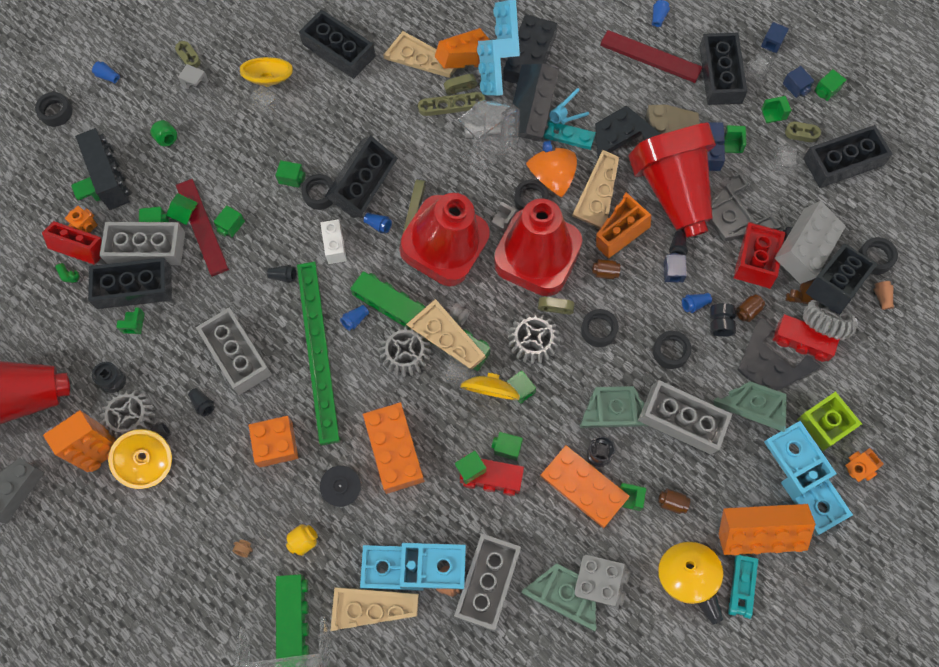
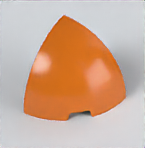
M555 148V151H542L536 154L526 165L547 188L562 198L574 178L577 158L573 151Z

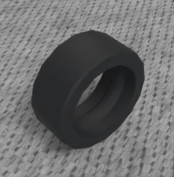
M48 92L42 95L35 104L37 116L47 126H61L70 120L73 108L63 94L58 92ZM51 104H63L61 111L53 116L45 115L47 107Z
M315 174L308 177L303 182L301 188L302 196L307 206L316 210L327 209L332 206L333 202L326 197L320 200L310 198L309 190L317 184H325L330 189L333 180L324 174Z
M524 180L515 189L514 202L516 208L520 211L527 205L521 200V194L525 190H537L541 193L542 199H549L548 188L539 180Z
M881 237L867 240L858 252L868 257L867 250L871 247H876L883 250L888 257V262L884 265L877 264L871 274L880 275L888 272L898 259L896 247L892 242Z
M592 310L583 319L581 327L582 337L591 346L606 347L616 338L619 328L618 320L608 310ZM596 318L605 319L611 326V332L605 338L594 337L589 332V323Z
M670 330L663 332L658 336L653 346L654 359L660 366L666 369L682 367L691 355L692 346L690 340L679 331ZM666 340L679 342L683 347L682 357L678 360L666 358L661 353L662 343Z

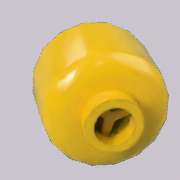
M301 524L287 534L286 547L292 554L296 553L302 556L316 546L318 535L310 525Z

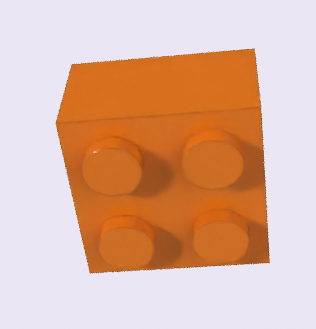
M289 416L248 424L254 463L259 468L299 459L293 423Z

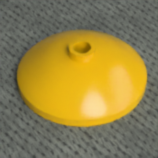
M271 57L251 59L240 66V74L243 78L254 84L266 87L285 81L293 72L292 65L289 62Z
M488 373L487 377L476 376L462 382L460 388L471 392L503 399L519 400L520 397L518 392L509 383L500 380V375Z
M135 429L122 434L113 443L109 452L108 462L113 476L120 483L130 488L144 489L158 484L166 477L172 464V452L167 441L158 433L147 429ZM139 453H145L146 458H140Z
M696 542L676 544L664 553L659 563L658 572L661 585L671 597L678 601L691 604L704 602L712 598L722 585L723 567L721 561L713 550L703 544ZM688 564L694 565L692 569H689L686 566Z

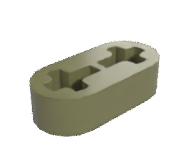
M186 41L178 42L175 50L183 63L198 68L201 61L191 45ZM191 57L194 60V62L189 61L188 58Z
M473 74L451 78L444 83V88L448 95L474 89L477 86V81Z
M790 122L785 129V134L790 139L816 142L821 135V130L816 125Z
M541 297L539 298L538 309L545 312L570 315L574 313L575 303L566 299Z

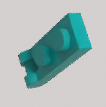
M551 119L548 120V128L544 131L543 135L545 139L591 150L596 132L561 123L555 124Z
M735 555L728 609L729 615L736 616V614H739L748 619L752 617L758 567L757 558ZM739 599L745 601L744 607L738 606Z

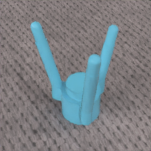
M579 88L564 102L550 111L549 117L553 123L558 124L561 122L565 124L568 121L589 115V112L567 117L568 111L564 106L580 91Z

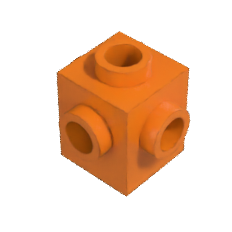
M79 206L71 210L65 217L69 227L90 233L98 225L93 219L94 214L87 208L83 210Z
M869 448L863 453L857 451L848 457L850 462L845 466L849 475L860 482L864 478L869 481L877 475L875 471L884 464L873 450Z

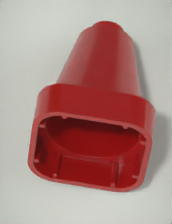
M700 123L651 137L639 143L628 155L634 176H645L676 231L684 229L686 238L708 232L706 222L713 219L708 152L716 146L709 123Z
M459 193L434 195L423 202L404 231L399 247L400 255L408 265L438 283L449 287L456 286L465 280L485 248L490 236L489 226L483 218L475 214L473 204L466 196Z
M548 199L532 200L524 209L518 211L513 216L501 238L494 255L495 270L501 278L541 296L555 295L564 287L579 257L582 235L575 226L564 221L562 212L556 203Z
M0 361V424L60 405V397L70 396V382L67 372L57 373L56 367L50 365Z

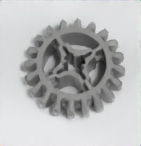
M811 300L804 309L803 320L810 328L815 329L816 332L827 335L829 338L849 339L857 329L858 320L853 314H850V311L845 309L839 315L816 300Z
M534 313L531 318L529 314H526V319L520 316L519 322L514 321V327L509 329L511 334L508 335V339L511 341L508 345L513 347L511 352L512 354L517 353V359L524 356V363L527 362V359H531L530 363L534 364V360L537 359L540 364L542 363V357L548 361L549 355L554 356V350H558L559 346L557 343L560 342V338L557 336L559 331L555 330L556 324L550 325V318L546 321L544 320V315L537 318V314ZM532 326L540 327V329H534ZM524 329L526 337L523 338L522 342H519L518 335ZM548 334L550 342L544 348L541 340ZM531 336H534V338L536 336L537 340L534 341V339L531 340L530 338ZM532 347V348H534L536 351H531V350H528L527 348Z
M407 325L404 327V330H401L398 326L397 332L391 329V336L385 334L386 341H381L383 347L379 348V352L382 353L380 359L384 361L383 366H388L389 372L394 370L396 376L399 375L400 371H402L403 377L406 376V372L413 376V370L420 373L419 366L425 368V362L430 361L428 356L431 354V349H429L431 346L430 342H427L426 338L414 330H409ZM408 338L407 341H399L400 339ZM416 342L421 347L419 356H416L413 351ZM392 346H394L397 350V353L395 354L396 357L394 359L390 357V349ZM405 360H410V361H412V362H410V363H405V364L402 363V362L405 361Z
M127 389L126 393L119 391V396L112 394L113 400H106L108 405L107 407H102L105 413L100 414V417L103 419L100 423L109 430V434L115 440L131 430H150L147 425L154 424L150 418L156 417L152 412L155 408L151 405L152 401L144 393L140 394L137 390L132 392L130 389ZM138 403L141 407L140 416L136 413L138 409L136 406ZM115 415L118 416L117 428L114 423Z

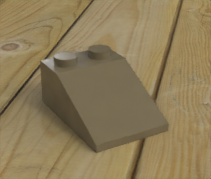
M648 105L645 116L646 122L661 134L700 124L698 113L670 105Z

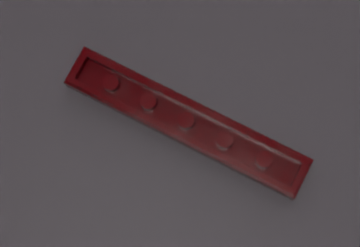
M607 30L600 44L604 48L693 83H696L703 68L700 65Z
M189 179L177 184L176 188L179 194L197 202V206L193 210L189 221L210 275L213 277L228 271L229 268L194 180Z

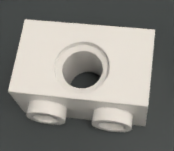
M339 219L320 222L328 264L347 261Z

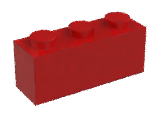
M55 221L42 232L47 248L93 265L101 259L102 239L99 236Z
M785 314L779 320L773 337V341H776L779 346H789L796 349V352L800 354L815 356L814 358L821 362L829 361L834 357L840 340L822 335V333L810 328L804 321Z
M481 459L486 466L484 474L468 484L464 483L463 477L460 474V483H463V486L466 488L475 489V486L483 487V490L487 492L500 490L503 491L504 495L515 496V493L520 494L524 467Z

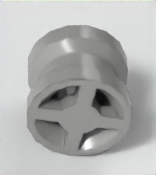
M455 303L449 312V315L459 326L464 324L470 314V310L467 308L463 309L459 303Z

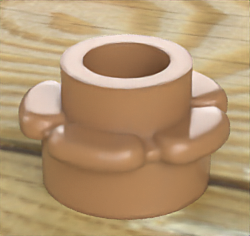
M241 539L239 542H234L235 546L232 551L238 556L247 558L249 553L253 551L250 547L251 543Z

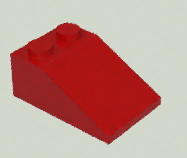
M748 222L733 278L771 289L779 273L780 263L775 257L784 243L785 232Z

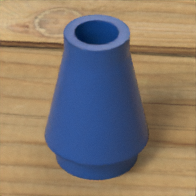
M658 0L653 5L652 26H662L670 10L667 1Z
M97 61L92 67V73L95 74V77L114 84L120 78V75L105 62Z
M366 213L364 216V223L370 225L379 233H388L391 229L392 220L388 216Z
M709 293L686 295L682 299L683 309L690 313H694L712 303V297Z
M361 305L343 314L340 321L350 331L360 324L369 314V311L364 305Z

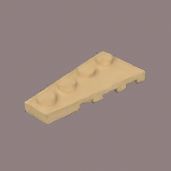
M404 31L401 32L383 55L386 60L448 78L457 69H444L435 58L437 49Z
M602 150L572 214L573 217L601 229L608 219L619 162L618 156Z
M436 299L406 324L471 370L486 358L483 352Z
M335 587L330 631L415 617L418 613L419 594Z

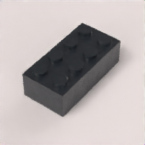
M322 9L299 31L302 44L353 79L376 57L372 42Z
M525 14L518 31L520 56L508 57L503 69L504 81L517 84L522 64H546L557 35L558 23Z
M739 33L703 34L699 48L707 105L742 104L748 91Z
M872 125L809 147L803 160L819 188L884 166L893 154L876 125Z
M96 128L76 135V140L98 197L109 210L130 203L128 198L131 195L130 191L123 184L125 178L122 172L118 170L120 165L116 157H113L114 149L108 143L103 133L100 134Z
M371 135L361 139L325 197L352 218L362 216L398 157Z
M844 243L815 278L806 294L828 307L829 310L840 315L877 266V263Z
M165 258L89 266L88 301L96 309L172 301L171 265Z

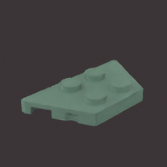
M748 382L740 388L729 391V396L722 399L717 397L713 400L716 407L782 432L786 430L787 396L785 393Z
M634 386L595 387L580 423V428L648 426L638 421L645 403L639 398V394Z
M556 563L522 590L521 594L594 632L596 631V602L579 598L575 595L579 574Z

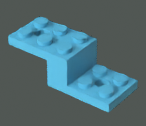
M516 0L495 3L493 13L496 17L495 34L497 39L478 41L477 53L480 59L478 69L481 74L480 90L483 95H503L500 58L520 56Z
M801 421L786 428L785 432L781 431L764 441L788 477L781 484L795 505L808 504L816 524L813 531L816 536L853 515L829 480V478L837 473ZM790 444L798 446V454H794L789 450ZM819 502L826 504V513H822L818 509Z
M402 543V546L363 545L360 588L424 591V588L464 589L466 545ZM445 560L449 562L450 568L447 572H440L438 570L440 561ZM381 562H386L389 566L385 573L377 571V566Z

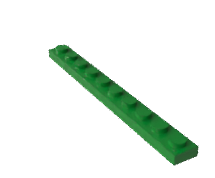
M316 262L298 264L297 271L319 444L322 446L339 443L340 436Z

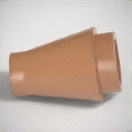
M891 281L874 284L875 289L873 290L882 310L894 308V285H891Z

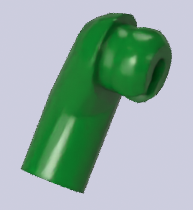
M63 263L56 265L55 268L63 282L75 283L80 279L78 271L68 272Z

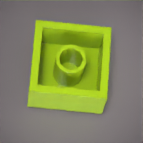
M836 391L797 419L802 422L822 451H825L862 425Z

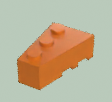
M478 28L441 40L438 43L435 58L444 69L465 68V65L478 67L480 63L477 53L478 41L490 39Z
M625 193L620 204L615 207L613 214L596 234V247L609 259L651 227V214L628 193Z

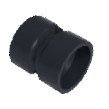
M728 303L712 305L710 307V318L713 319L710 322L711 335L720 337L735 335V306Z
M101 362L92 371V380L108 393L119 392L126 384L125 374L111 362Z
M606 436L595 437L587 450L589 462L596 467L608 465L616 451L614 442Z

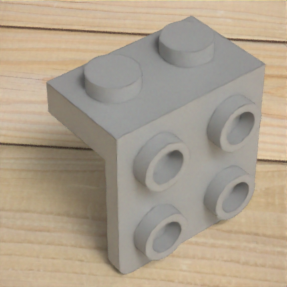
M584 555L577 579L575 595L579 598L606 604L610 608L618 610L619 605H623L625 592H622L623 585L628 583L630 572L627 571V567L623 563Z

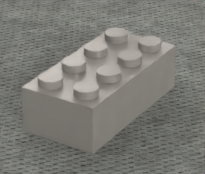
M822 201L804 208L775 259L800 284L812 280L820 273L846 226Z
M105 222L100 257L107 264L165 258L170 265L181 266L185 231L179 222Z
M230 307L196 327L228 382L238 395H241L272 375Z
M658 380L651 386L638 421L711 455L720 450L732 414Z
M481 533L454 615L456 619L495 632L521 551L520 546Z

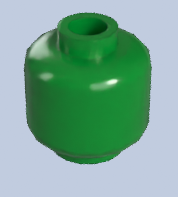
M159 120L152 125L151 136L160 146L167 147L176 141L177 131L168 121Z

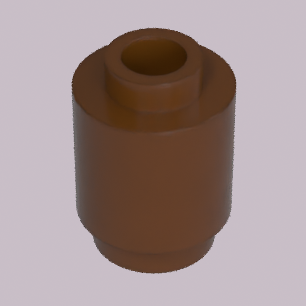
M598 259L597 263H593L592 274H596V278L614 280V278H619L621 265L616 263V261Z
M757 294L749 296L736 308L738 318L742 321H752L764 309L765 301Z
M666 488L665 491L660 492L658 503H661L660 507L677 514H686L690 505V498L686 497L685 494Z

